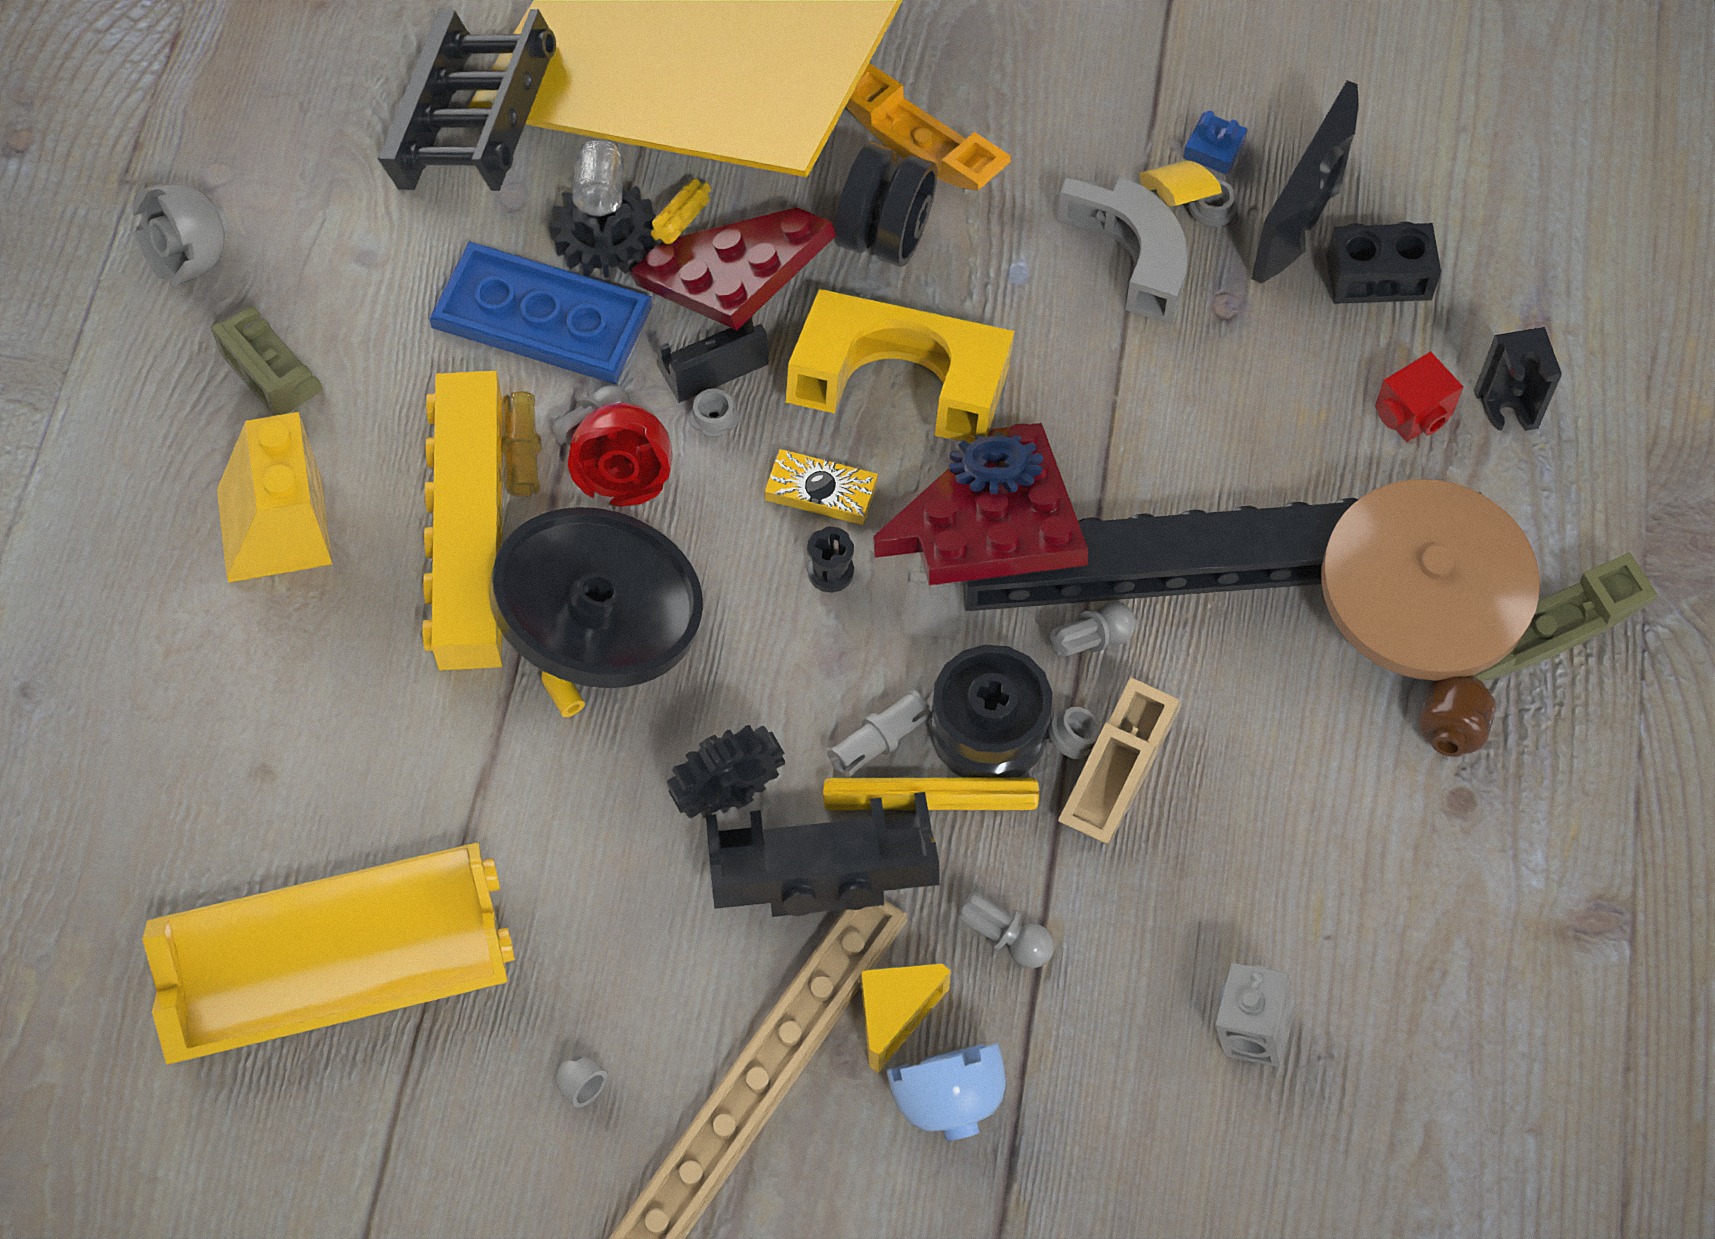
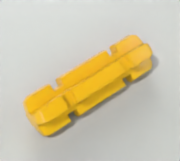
M697 178L690 179L652 221L654 227L651 231L652 237L655 240L661 239L665 244L673 243L701 212L700 210L710 201L709 193L712 190L708 182L701 183Z

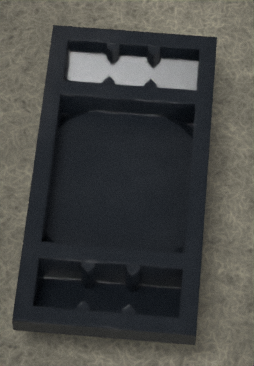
M1348 80L1345 82L1266 217L1251 277L1252 280L1261 284L1281 273L1306 252L1305 231L1310 230L1316 224L1328 200L1339 194L1350 147L1356 131L1359 108L1358 84Z

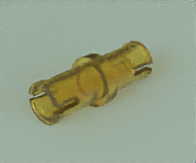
M524 391L511 392V396L506 394L503 397L505 435L501 438V450L507 456V492L515 497H530L532 492L537 494L540 491L537 454L542 450V439L536 433V399L532 393Z

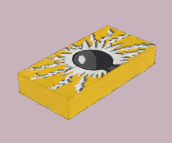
M779 449L765 489V500L864 526L878 484V474Z

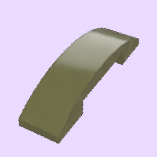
M1630 552L1584 572L1579 583L1539 600L1532 621L1517 646L1497 664L1471 676L1482 682L1519 671L1556 656L1630 617L1656 600L1658 594Z

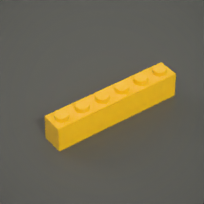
M497 371L435 374V394H427L426 396L428 424H435L434 437L426 438L425 444L427 467L434 468V482L425 483L427 513H433V527H425L424 547L426 558H433L432 573H424L423 576L426 605L432 604V619L423 620L425 652L433 651L439 671L502 667L503 634L498 628L491 610L489 583L496 556L503 544L502 392Z

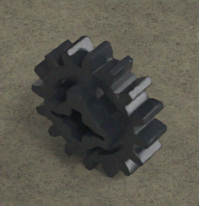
M600 177L597 178L596 187L589 189L584 182H579V194L573 195L566 191L562 193L563 206L552 207L553 221L549 222L551 239L554 242L555 253L557 256L565 255L568 268L572 269L581 263L584 276L589 277L595 268L602 269L604 278H610L611 268L618 266L626 274L629 272L628 261L634 260L640 263L645 258L644 249H654L655 239L652 237L651 231L654 229L652 221L656 218V215L653 214L651 200H641L640 188L637 186L626 192L624 191L623 180L617 179L612 187H606L603 178ZM606 222L605 232L601 233L602 223Z
M746 725L734 735L731 730H727L720 738H717L715 734L699 743L700 749L698 752H688L685 755L688 759L685 764L674 766L672 770L675 776L667 780L670 788L668 791L679 812H685L688 818H693L701 813L704 819L706 818L705 815L713 814L719 810L724 814L731 807H736L738 810L754 801L752 796L755 792L766 790L765 783L779 776L777 768L785 765L786 761L783 758L785 753L773 732H768L765 726H760L753 731L750 725Z

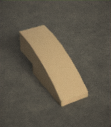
M1132 677L1129 678L1109 722H1105L1058 819L1060 823L1106 845L1110 844L1181 707L1180 700Z

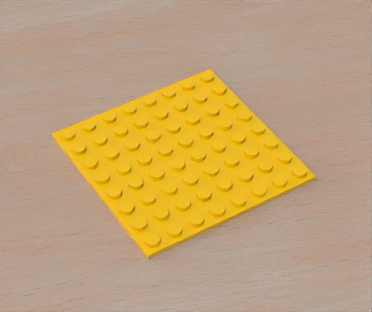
M534 0L513 34H521L530 9H539L549 28L554 32L557 43L555 54L550 58L525 125L808 177L903 0ZM500 54L490 71H506L512 54ZM478 90L467 108H492L498 90Z

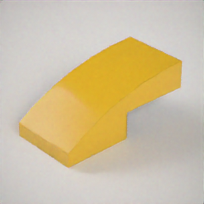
M1181 161L1138 173L1141 185L1148 190L1157 189L1159 198L1168 207L1222 193L1220 183L1214 175L1205 167L1193 161Z

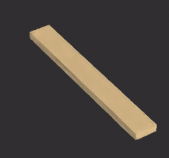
M884 900V905L866 907L860 910L844 909L609 1239L686 1238L861 988V971L873 970L906 924L907 913Z

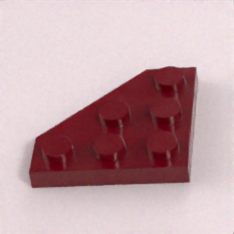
M794 207L680 236L670 244L661 242L630 272L637 286L738 330L836 237V233L830 220Z

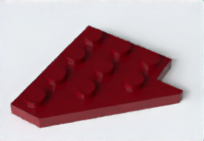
M1019 423L1011 427L991 429L987 436H994V433H1002V436L1012 439L1014 435L1022 437L1020 443L1023 446L1031 442L1036 445V450L1031 455L1042 454L1043 462L1038 464V466H1043L1041 475L1033 477V484L1030 486L1017 484L1018 490L1016 492H1008L1003 485H999L997 494H991L990 485H986L981 491H973L970 488V484L958 483L955 478L956 474L950 472L948 468L873 536L874 557L879 558L919 552L929 586L1087 565L1088 547L1042 423ZM987 461V468H1005V461H1000L996 464Z

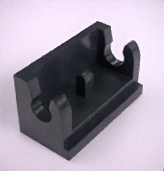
M752 317L738 330L728 328L672 353L669 343L657 347V366L678 403L697 396L704 390L713 389L769 365L767 333L762 324L754 326Z
M1545 327L1494 336L1474 388L1476 399L1482 398L1489 421L1498 430H1502L1505 424V418L1500 412L1505 407L1512 408L1517 412L1518 421L1525 431L1539 429L1562 376Z

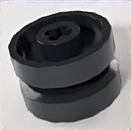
M874 142L866 143L858 153L842 190L834 225L836 233L834 241L836 245L862 253L874 243V250L878 260L899 267L907 265L921 240L933 204L938 178L936 163L911 155L899 165L894 149Z
M985 644L963 650L948 661L934 683L931 739L938 757L953 773L963 778H1020L1037 764L1046 747L1053 692L1045 672L1030 656L1009 646Z

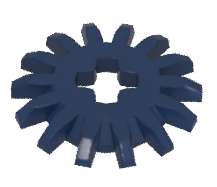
M994 433V436L983 437L982 434L975 435L976 441L971 444L964 440L958 444L963 453L952 451L950 454V459L955 463L949 464V470L956 474L955 478L958 483L970 484V488L973 491H981L986 485H990L991 494H997L999 485H1003L1008 492H1016L1018 490L1017 484L1030 486L1034 483L1033 477L1041 475L1043 466H1038V464L1043 462L1042 454L1031 455L1036 450V445L1031 442L1023 446L1020 443L1022 437L1014 435L1012 439L1002 436V433ZM987 461L995 464L1005 461V468H987Z

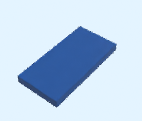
M469 241L429 319L433 329L616 385L653 305L652 297Z

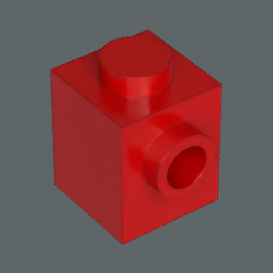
M1430 351L1383 380L1375 408L1382 422L1389 429L1396 430L1407 443L1423 432L1426 435H1431L1438 431L1448 421L1449 417L1454 414L1464 386Z

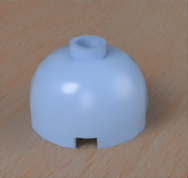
M994 1042L988 1046L982 1044L924 1058L925 1060L921 1061L920 1065L909 1067V1063L887 1070L892 1094L903 1116L910 1124L923 1131H944L946 1141L957 1140L980 1133L977 1122L994 1114L1003 1100L1006 1087L1005 1066L999 1042Z

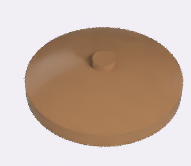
M1411 479L1384 485L1361 497L1342 515L1330 536L1322 564V588L1325 602L1333 621L1347 641L1361 654L1379 666L1407 677L1438 681L1451 677L1464 678L1480 673L1500 662L1520 642L1532 621L1539 600L1540 576L1537 560L1529 540L1520 526L1503 508L1491 499L1467 487L1441 480Z

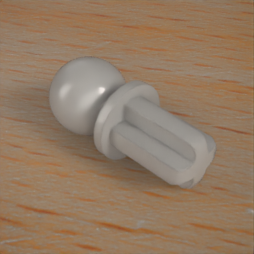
M604 386L598 389L592 398L586 397L578 401L575 410L558 419L553 424L552 430L556 435L557 443L561 446H571L573 434L587 414L606 404L630 403L627 393L617 386Z
M1116 602L1104 605L1098 612L1095 610L1085 611L1080 614L1077 621L1052 630L1050 633V639L1053 643L1052 650L1056 655L1070 656L1087 649L1092 652L1102 651L1108 646V643H1124L1132 637L1135 631V616L1129 607Z
M971 892L961 904L958 911L960 920L992 939L991 947L996 950L1001 949L1005 943L1009 944L1012 957L1021 966L1038 968L1046 964L1052 957L1054 940L1050 932L1045 927L1035 923L1019 925L1021 912L1013 909L1009 913L977 892Z

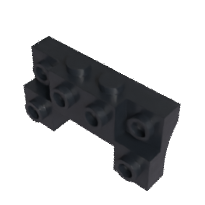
M925 792L914 793L915 810L884 813L882 798H871V818L763 829L761 810L750 811V828L718 831L717 814L705 815L714 909L771 903L772 917L803 916L809 913L844 909L860 910L866 907L884 905V891L940 885L939 859L936 842L932 833Z

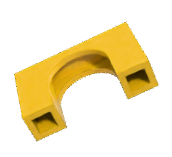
M819 289L788 363L785 403L835 414L846 383L856 369L876 360H907L928 368L943 383L939 396L934 436L961 442L964 440L971 444L976 441L975 435L982 434L983 437L988 436L1009 371L1015 331Z

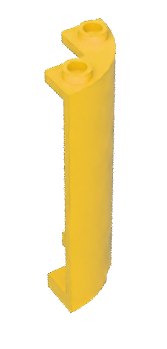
M477 842L147 920L142 941L157 991L152 1015L166 1065L507 983L505 963L514 961L515 954L508 927L498 929L490 892L501 890L494 858L483 860L480 845Z

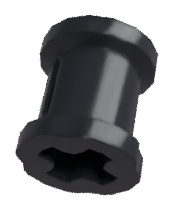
M828 526L822 530L815 531L808 539L807 554L811 558L807 569L809 580L815 588L823 592L833 593L841 591L848 587L853 580L854 565L852 559L854 543L851 541L849 534L839 527ZM834 540L838 541V549H834ZM823 571H827V579L823 577Z

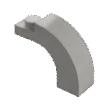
M1119 176L1113 191L1102 188L1093 182H1082L1066 177L1060 191L1057 221L1105 235L1125 247L1132 256L1136 266L1129 282L1125 310L1173 324L1181 301L1188 264L1187 242L1177 217L1157 195L1144 186Z

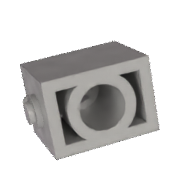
M1231 963L1227 981L1221 992V1005L1215 1024L1225 1056L1281 1067L1296 1008L1288 973L1266 966Z

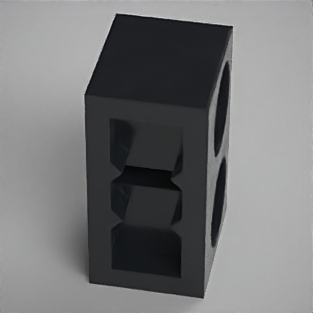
M1399 222L1389 225L1354 223L1347 226H1335L1326 256L1334 304L1428 301L1433 299L1441 275L1433 223L1414 224L1412 222Z

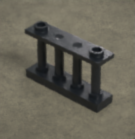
M530 9L521 34L471 35L466 30L455 10L438 11L378 156L379 162L398 190H415L422 171L427 165L476 166L490 190L500 191L506 173L512 166L514 152L550 58L554 56L557 41L555 34L549 28L539 9ZM471 54H512L506 71H463ZM498 90L492 108L448 107L456 91ZM441 128H484L477 146H433Z

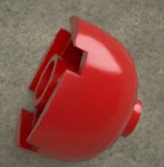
M625 402L606 404L587 414L577 426L572 437L567 466L573 482L584 494L594 499L596 492L601 496L614 497L610 500V505L619 507L641 505L656 498L663 490V485L669 478L673 458L672 444L668 431L654 413L639 405Z

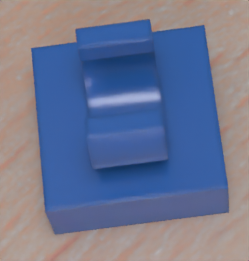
M1213 111L1203 112L1185 146L1183 158L1228 175L1245 142L1248 128L1240 126L1237 120L1232 119L1229 122L1216 117Z

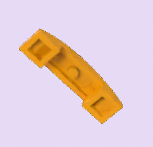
M871 63L866 67L845 106L876 138L887 147L894 149L903 159L914 155L935 162L938 167L937 179L948 184L979 191L1011 162V155L976 132L964 138L905 99L903 84Z

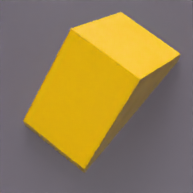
M943 964L861 971V993L869 1067L875 1072L879 1073L948 992L951 975L949 968Z

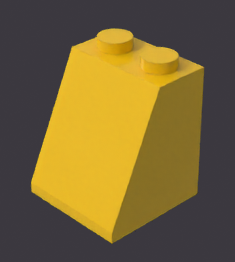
M299 412L245 421L217 487L226 578L228 582L332 565L322 479Z

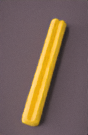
M827 778L823 784V804L827 810H871V798H882L883 810H915L914 793L925 792L928 810H1034L1039 804V784L1035 778Z

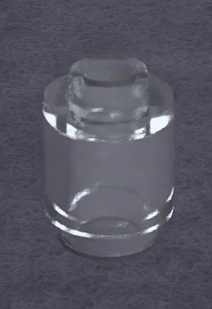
M605 140L589 141L582 146L575 157L572 200L580 210L590 215L602 216L614 212L622 203L624 160L620 155L619 149L613 143Z

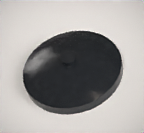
M592 507L563 508L540 514L526 521L508 536L499 549L489 583V599L493 617L510 645L523 658L544 672L559 679L589 687H629L654 680L674 668L689 651L702 618L703 595L701 585L693 566L685 554L667 536L654 527L634 517L607 509Z

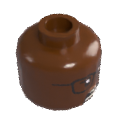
M1473 676L1464 678L1451 677L1435 681L1428 689L1418 719L1419 732L1426 742L1431 744L1433 749L1442 755L1456 757L1461 754L1473 753L1481 749L1488 739L1496 713L1495 699L1483 682Z

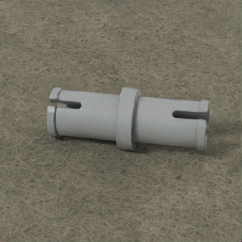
M911 690L905 697L880 715L872 713L862 721V728L827 751L828 757L833 759L830 762L836 771L844 778H850L854 775V772L880 753L888 755L898 747L899 739L924 721L926 722L932 718V711L927 709L929 705L924 697L917 691Z

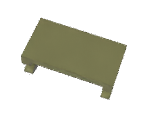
M255 307L246 308L222 324L218 322L211 326L222 357L273 416L288 414L323 391L321 382L312 375L311 370L306 365H303L271 329L270 324L265 318L252 323L248 328L244 329L248 323L255 321L261 316Z

